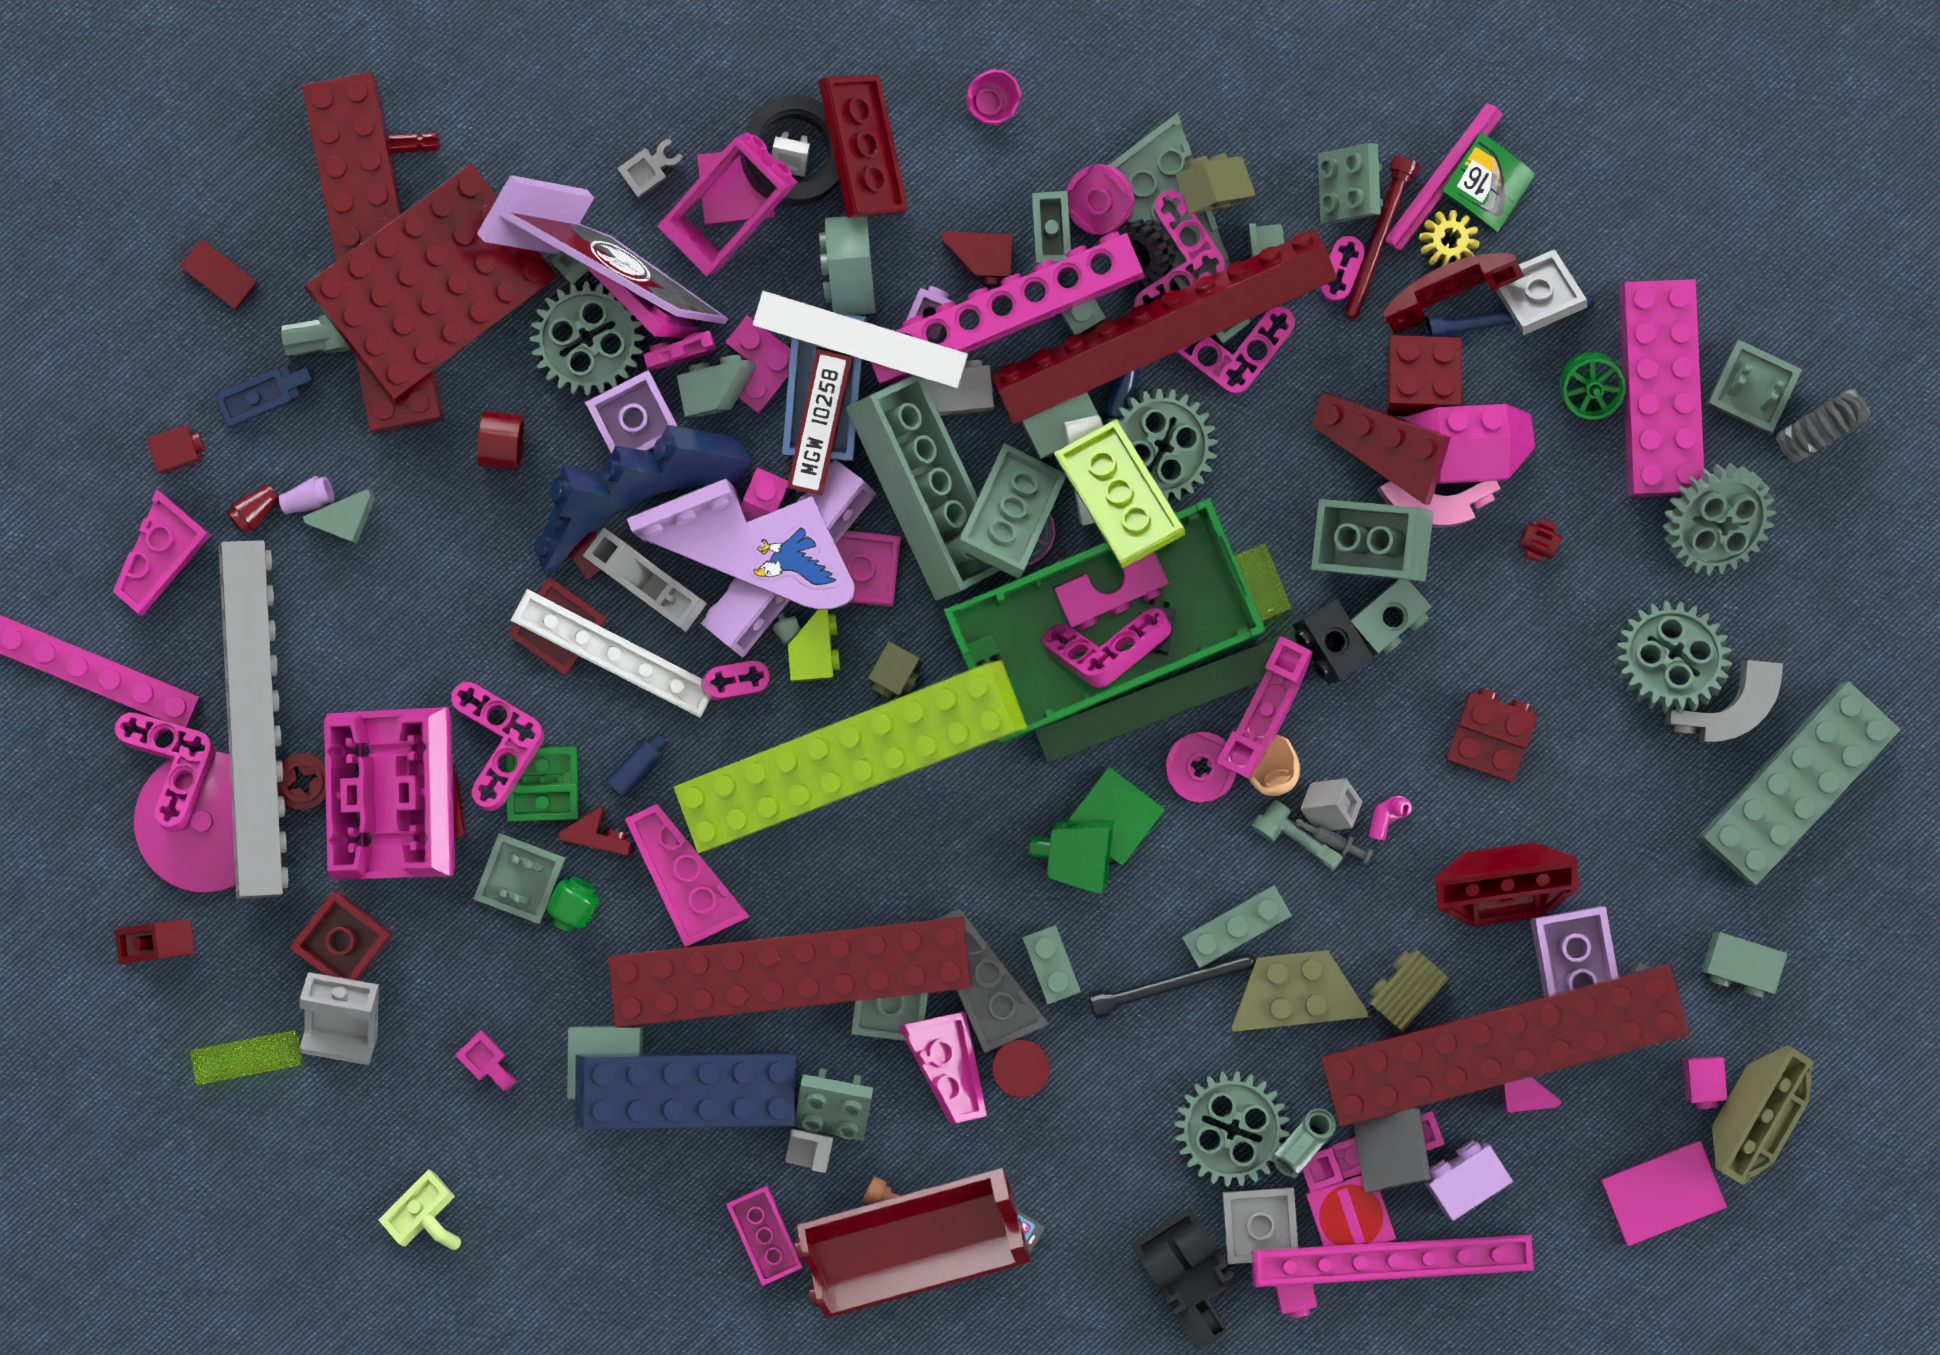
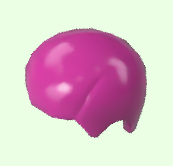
M991 69L979 74L972 80L966 93L965 104L970 115L980 123L999 125L1015 114L1021 99V90L1016 79L1006 71Z

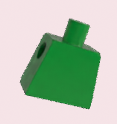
M1114 820L1058 821L1052 828L1051 838L1032 836L1029 856L1049 859L1047 877L1102 894L1108 885Z

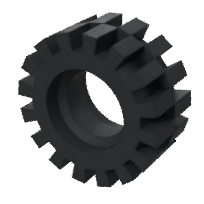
M1139 219L1116 231L1120 235L1127 233L1132 245L1135 241L1142 243L1150 255L1148 266L1140 264L1145 278L1133 282V288H1140L1143 285L1147 287L1165 276L1166 273L1172 270L1173 266L1170 264L1176 258V255L1170 254L1171 251L1175 250L1174 243L1169 245L1167 243V240L1172 238L1169 232L1162 235L1161 231L1164 227L1160 224L1153 227L1154 221L1152 220L1144 222L1143 219Z

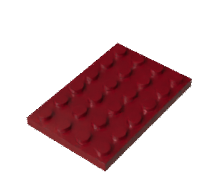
M472 163L304 286L307 293L391 401L558 277L539 251L488 243L480 238L477 232L498 197Z

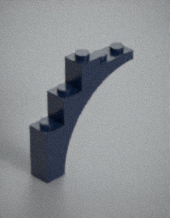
M667 425L661 438L656 441L653 452L615 445L609 459H606L603 464L602 472L563 466L558 478L553 481L550 488V497L556 508L551 511L549 521L542 535L535 542V554L543 571L557 573L566 557L588 533L615 513L636 502L663 492L685 487L711 485L723 479H727L734 487H737L752 461L742 439Z

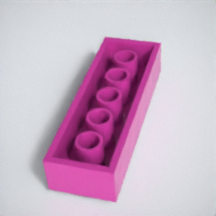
M1696 279L1624 282L1618 289L1622 374L1626 380V393L1623 402L1628 497L1682 496L1678 489L1679 486L1688 489L1691 486L1689 477L1692 476L1697 481L1702 479L1701 471L1704 469Z

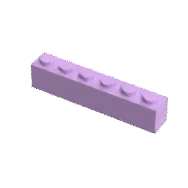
M834 459L829 466L824 494L820 496L806 493L797 502L811 496L813 497L836 544L877 493L865 481ZM734 578L727 592L718 603L709 608L701 624L743 658L790 600Z

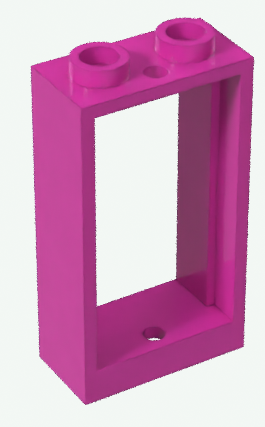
M747 132L733 139L657 227L705 276H708L724 266L798 182L791 176L790 168L782 161L776 160L767 151L766 144L759 137ZM743 152L777 188L722 250L719 251L691 223L686 215Z

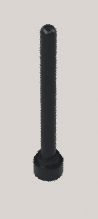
M1247 954L1111 993L1110 990L1103 992L1102 989L1089 992V1000L1095 1019L1098 1020L1110 1016L1109 1012L1116 1011L1115 1007L1252 968L1255 965V958Z

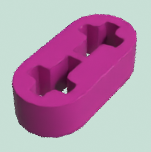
M1352 236L1340 238L1330 253L1329 257L1335 273L1337 271L1343 273L1340 284L1345 287V290H1338L1334 295L1330 293L1329 285L1325 284L1319 287L1320 294L1329 302H1339L1347 297L1363 260V244ZM1347 244H1351L1354 246L1353 252L1358 254L1357 258L1351 257L1347 266L1343 267L1340 265L1343 254L1338 252L1339 248L1345 249Z
M758 661L718 666L712 668L703 676L701 688L703 693L712 700H725L759 693L768 685L769 671L763 663ZM749 669H752L753 674L760 675V680L755 683V687H753L751 681L739 682V677L747 675ZM715 675H718L720 680L731 679L732 684H728L721 689L722 693H719L717 687H711L710 682L715 679Z

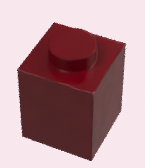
M188 425L146 438L156 470L163 475L204 462L201 455L202 452L206 451L203 438L199 431L194 432L193 428Z

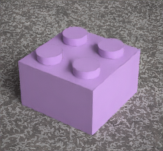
M649 370L585 402L611 453L615 445L653 452L654 445L661 438L666 426L678 427Z
M1471 1140L1456 1150L1458 1156L1451 1161L1445 1162L1442 1159L1429 1167L1431 1180L1423 1181L1443 1213L1453 1221L1513 1182L1491 1146L1483 1141L1475 1142Z

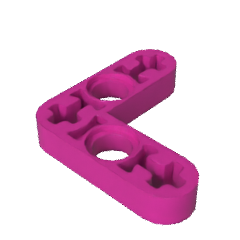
M1167 190L1162 192L1155 201V211L1187 261L1142 290L1136 296L1134 307L1144 305L1143 298L1147 295L1152 299L1161 295L1162 293L1157 290V287L1162 284L1165 292H1170V282L1177 275L1186 276L1190 281V285L1194 284L1195 278L1186 268L1193 264L1194 271H1197L1203 267L1202 259L1206 256L1211 260L1215 258L1219 260V263L1215 266L1217 273L1226 269L1224 257L1195 213L1190 214L1191 219L1181 222L1175 230L1170 226V223L1177 221L1170 212L1166 214L1162 212L1161 209L1165 207V202L1163 201L1165 198L1169 197L1173 201L1176 199L1180 200L1181 204L1177 206V210L1182 217L1187 212L1189 213L1184 197L1177 191ZM1187 226L1197 227L1200 231V240L1194 246H1186L1180 239L1181 231ZM1205 272L1199 278L1212 275L1209 272Z
M1277 306L1270 309L1233 355L1211 337L1200 341L1193 349L1191 355L1185 352L1190 346L1175 353L1223 391L1232 395H1238L1251 385L1288 338L1294 328L1295 319L1291 311L1285 307ZM1280 315L1286 317L1284 324L1288 328L1285 331L1279 328L1275 332L1272 339L1278 342L1276 345H1273L1266 336L1259 334L1258 331L1262 328L1266 334L1273 324L1269 318L1271 316L1278 318ZM1253 341H1260L1266 346L1267 354L1261 360H1253L1247 354V346ZM1211 347L1216 351L1218 357L1214 365L1204 366L1198 361L1197 354L1201 348ZM1238 356H1241L1247 365L1256 368L1254 373H1251L1250 369L1247 368L1241 376L1244 384L1241 386L1236 383L1231 387L1227 384L1229 376L1226 373L1228 371L1235 373L1242 363L1236 361Z
M1152 608L1141 613L1101 647H1098L1065 624H1058L1049 628L1042 637V643L1052 659L1090 686L1101 688L1112 683L1166 639L1171 632V624L1163 610ZM1134 644L1130 649L1119 652L1126 645ZM1087 652L1081 658L1072 660L1079 653Z
M463 682L457 685L452 692L451 701L453 706L463 716L502 738V741L472 788V797L476 804L486 811H495L505 803L542 745L544 730L538 721L475 683ZM474 692V698L484 705L482 710L480 711L470 703L463 707L462 695H471ZM495 708H504L507 711L506 721L501 725H492L489 722V714ZM514 722L525 730L533 726L532 731L535 737L533 739L526 738L522 742L523 737L512 728ZM514 755L517 758L516 768L509 773L500 771L499 762L502 757ZM495 772L498 777L507 782L505 785H502L498 781L494 787V791L497 794L496 798H488L484 802L485 797L481 792L484 788L490 790L496 780L491 777V774Z
M126 713L115 724V734L119 740L129 748L173 760L156 803L154 816L159 825L168 832L180 831L186 827L190 820L215 755L214 744L206 734L200 731L138 713ZM136 723L142 732L148 733L147 739L138 733H132L129 737L125 730L127 727L133 728ZM165 731L172 732L174 735L172 744L166 748L157 747L156 739L158 735ZM183 740L187 745L197 747L201 742L205 750L197 752L194 756L190 749L182 746ZM184 773L192 774L194 780L191 787L186 790L176 788V780L180 775ZM174 794L175 796L186 800L185 802H183L182 800L178 799L176 803V801L173 797H171V795ZM175 807L180 814L178 817H172L169 821L164 814L166 811L172 812Z

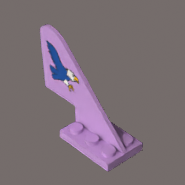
M723 479L627 518L631 531L643 542L648 541L650 544L668 549L803 606L821 610L834 609L848 604L854 596V582L812 496L746 522L740 507L742 502L737 489L727 479Z

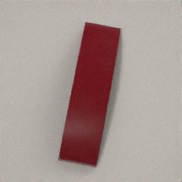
M1493 253L1464 258L1444 265L1416 280L1404 289L1387 306L1383 313L1393 333L1396 334L1426 321L1423 309L1485 281L1488 282L1491 290L1494 291L1523 278L1524 274L1514 254Z

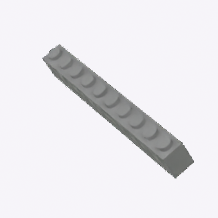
M264 540L221 542L218 550L236 899L280 897L283 894L282 888H288L287 867H281V853H286L287 843L285 831L279 832V817H284L285 804L284 797L278 796L277 782L283 781L282 761H276L275 747L281 746L280 725H274L273 712L279 711L278 690H272L271 676H277L276 655H270V641H275L276 631L275 621L268 620V606H273L274 593L273 585H267L266 571L272 570L271 550H265Z

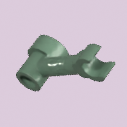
M1275 799L1263 815L1259 814L1252 823L1251 828L1273 843L1281 832L1285 833L1294 841L1300 843L1302 847H1305L1331 870L1336 869L1343 859L1339 853L1314 839L1301 827L1298 828L1294 822L1287 818L1291 810Z

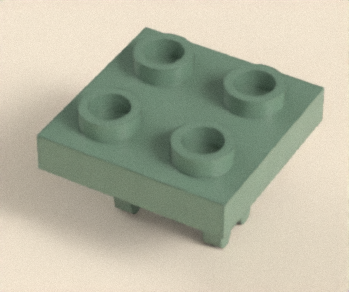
M1365 143L1318 153L1320 223L1334 224L1381 215L1380 207H1383V199H1380L1379 172H1382V164H1379L1378 144Z
M1738 339L1723 367L1707 405L1768 434H1772L1802 369Z
M498 833L474 900L541 924L547 910V903L555 889L566 858Z
M822 1068L819 1069L818 1077L803 1074L794 1128L804 1129L812 1133L819 1132L835 1135L848 1140L864 1141L873 1087L860 1085L862 1076L859 1075L854 1076L853 1084L826 1079L827 1069Z

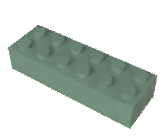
M913 375L846 406L845 408L935 601L960 592L999 572L1000 569L955 548L978 497L923 378Z
M1849 681L1839 683L1697 838L1746 884L1757 886L1901 729Z

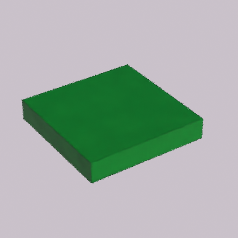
M1108 767L1068 821L1114 820L1110 857L1123 866L1165 809Z

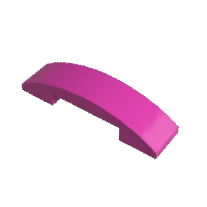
M1280 636L1264 667L1267 671L1236 732H1231L1216 762L1217 764L1248 779L1250 778L1270 747L1293 703L1313 653L1311 650Z
M1433 1111L1421 1113L1426 1151L1445 1145ZM1355 1136L1320 1149L1302 1171L1310 1192L1336 1184L1348 1177L1361 1173Z

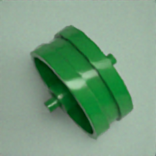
M1585 352L1571 358L1563 367L1559 377V391L1568 408L1578 417L1589 420L1602 419L1614 413L1622 404L1626 393V380L1617 364L1607 355L1598 352ZM1595 362L1609 365L1602 373L1596 376ZM1588 363L1589 373L1582 375L1576 371ZM1612 373H1616L1618 385L1602 383ZM1571 376L1581 382V385L1567 389ZM1604 391L1615 392L1611 399L1605 403L1601 397ZM1585 392L1579 407L1570 401V396ZM1591 398L1597 399L1600 407L1586 409Z

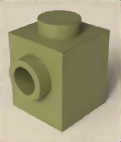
M888 641L868 677L870 681L874 682L871 689L889 699L892 694L900 697L903 690L910 693L919 677V674L915 673L914 670L920 658Z

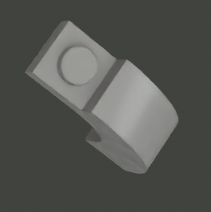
M606 528L601 530L583 555L587 560L685 632L707 604Z
M1742 661L1738 692L1726 708L1717 713L1682 711L1679 714L1677 710H1669L1666 713L1665 725L1675 726L1674 732L1682 734H1696V728H1700L1699 743L1719 742L1743 735L1757 726L1773 707L1781 686L1783 663Z

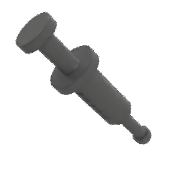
M1302 819L1295 821V825L1298 828L1302 827L1312 832L1314 839L1338 850L1342 857L1348 852L1360 858L1361 864L1366 866L1373 854V850L1370 848L1364 851L1352 845L1353 837L1350 835L1344 838L1322 826L1315 828L1303 822Z

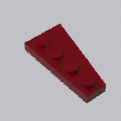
M1322 392L1312 426L1424 505H1429L1451 437L1340 396Z

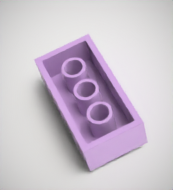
M1605 906L1530 918L1544 996L1618 977Z

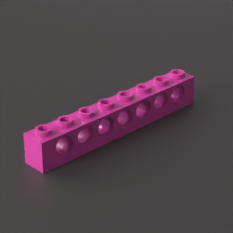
M1113 232L1100 238V244L1090 249H1087L1086 246H1080L1067 252V258L1057 263H1054L1052 259L1039 263L1033 267V273L1021 277L1020 273L1006 277L1000 281L1002 286L988 291L987 287L973 291L967 295L969 300L958 305L954 301L940 305L935 308L936 314L923 319L922 315L907 319L902 323L903 328L895 332L929 342L928 336L930 331L935 327H943L947 331V336L938 345L967 353L1145 278L1128 234L1120 235L1119 232ZM1101 257L1109 259L1112 263L1110 270L1105 274L1093 272L1092 265L1096 259ZM1072 271L1078 274L1077 284L1072 288L1062 287L1059 284V279L1063 273ZM1034 285H1040L1046 291L1044 298L1039 302H1031L1026 297L1027 291ZM1001 299H1008L1013 304L1011 312L1006 316H998L994 313V306ZM975 313L979 315L980 321L975 329L965 330L961 327L962 318L966 314ZM871 362L877 379L883 388L913 376V374Z

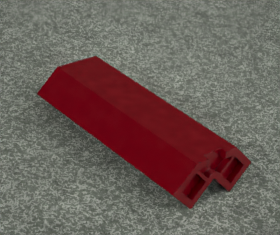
M1003 1168L797 1225L799 1239L794 1240V1246L799 1261L805 1260L812 1273L814 1286L809 1287V1295L813 1307H820L825 1318H830L1031 1262L1021 1218L1018 1219L1013 1201L1014 1195Z

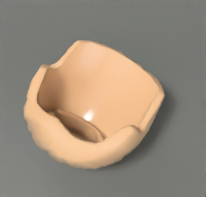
M1276 735L1261 762L1249 778L1255 789L1264 795L1279 796L1287 793L1294 788L1299 779L1300 763L1289 739Z

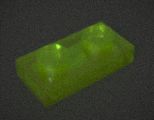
M1265 543L1234 555L1262 621L1292 609Z

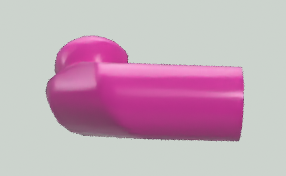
M1392 796L1379 803L1374 809L1368 837L1385 841L1389 823L1401 817H1407L1412 811L1411 802L1402 796Z

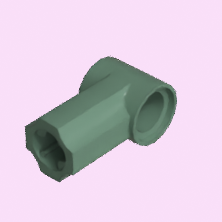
M325 315L320 316L319 320L281 326L282 342L288 357L324 351V353H337L351 350Z
M1319 1108L1311 1110L1272 1156L1271 1159L1281 1173L1285 1176L1288 1175L1296 1178L1315 1154L1324 1147L1336 1129L1335 1119L1330 1112ZM1309 1125L1319 1128L1322 1135L1314 1133Z

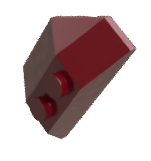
M1534 842L1464 852L1435 876L1437 908L1439 911L1448 913L1471 926L1544 916L1562 903L1569 894L1573 895L1579 890L1576 856Z

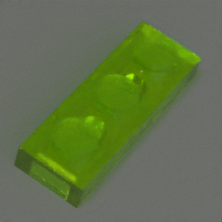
M297 1030L190 1050L196 1085L303 1065Z

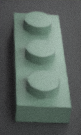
M1273 885L1182 936V939L1197 966L1201 968L1292 915L1277 888Z

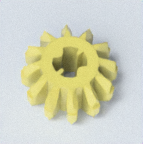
M1451 210L1448 215V221H1446L1444 214L1437 212L1435 215L1436 223L1431 220H1427L1424 223V227L1430 233H1420L1419 240L1429 244L1423 246L1420 252L1422 255L1430 252L1434 254L1428 262L1431 266L1438 259L1442 260V267L1449 264L1450 260L1454 262L1462 258L1474 256L1469 249L1478 248L1479 241L1469 237L1475 235L1478 229L1477 227L1468 229L1464 227L1470 219L1467 215L1460 222H1457V213L1455 210ZM1445 233H1450L1449 238L1452 235L1456 237L1457 241L1454 243L1453 248H1448L1449 244L1446 246L1442 244L1441 240L1444 238Z

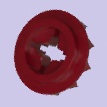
M300 753L292 755L282 762L283 781L277 782L278 796L284 797V804L293 809L308 810L317 807L326 799L325 764L320 758ZM296 768L304 776H317L308 783L311 795H308L303 788H289L298 781Z

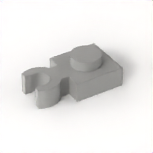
M670 139L662 141L657 147V153L653 156L645 148L617 168L638 199L667 179L662 169L665 167H676L683 161L681 154L676 155L672 159L664 156L665 150L673 145Z

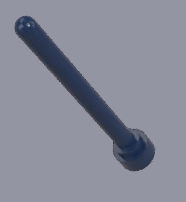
M1585 295L1587 299V308L1583 310L1590 309L1594 306V299L1592 296ZM1508 310L1452 320L1440 314L1427 317L1426 327L1429 337H1452L1454 333L1509 324L1515 321Z

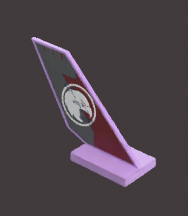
M510 175L477 232L480 238L488 243L558 254L562 251L677 317L726 324L728 320L726 316L612 236L579 224L594 199L586 189Z

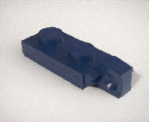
M289 367L275 368L215 394L214 398L227 428L230 429L293 402L294 399L301 397L299 389L314 383L315 379L308 367L291 373Z

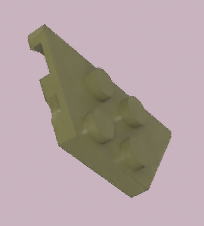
M1328 950L1256 957L1255 965L1252 968L1231 1029L1232 1032L1366 1018L1368 1017V1011Z

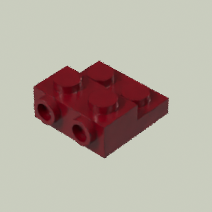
M1478 688L1477 693L1469 692L1466 696L1445 760L1512 783L1514 782L1524 750L1528 746L1538 715L1531 713L1532 706L1527 703L1512 699L1511 704L1508 705L1497 701L1499 694Z

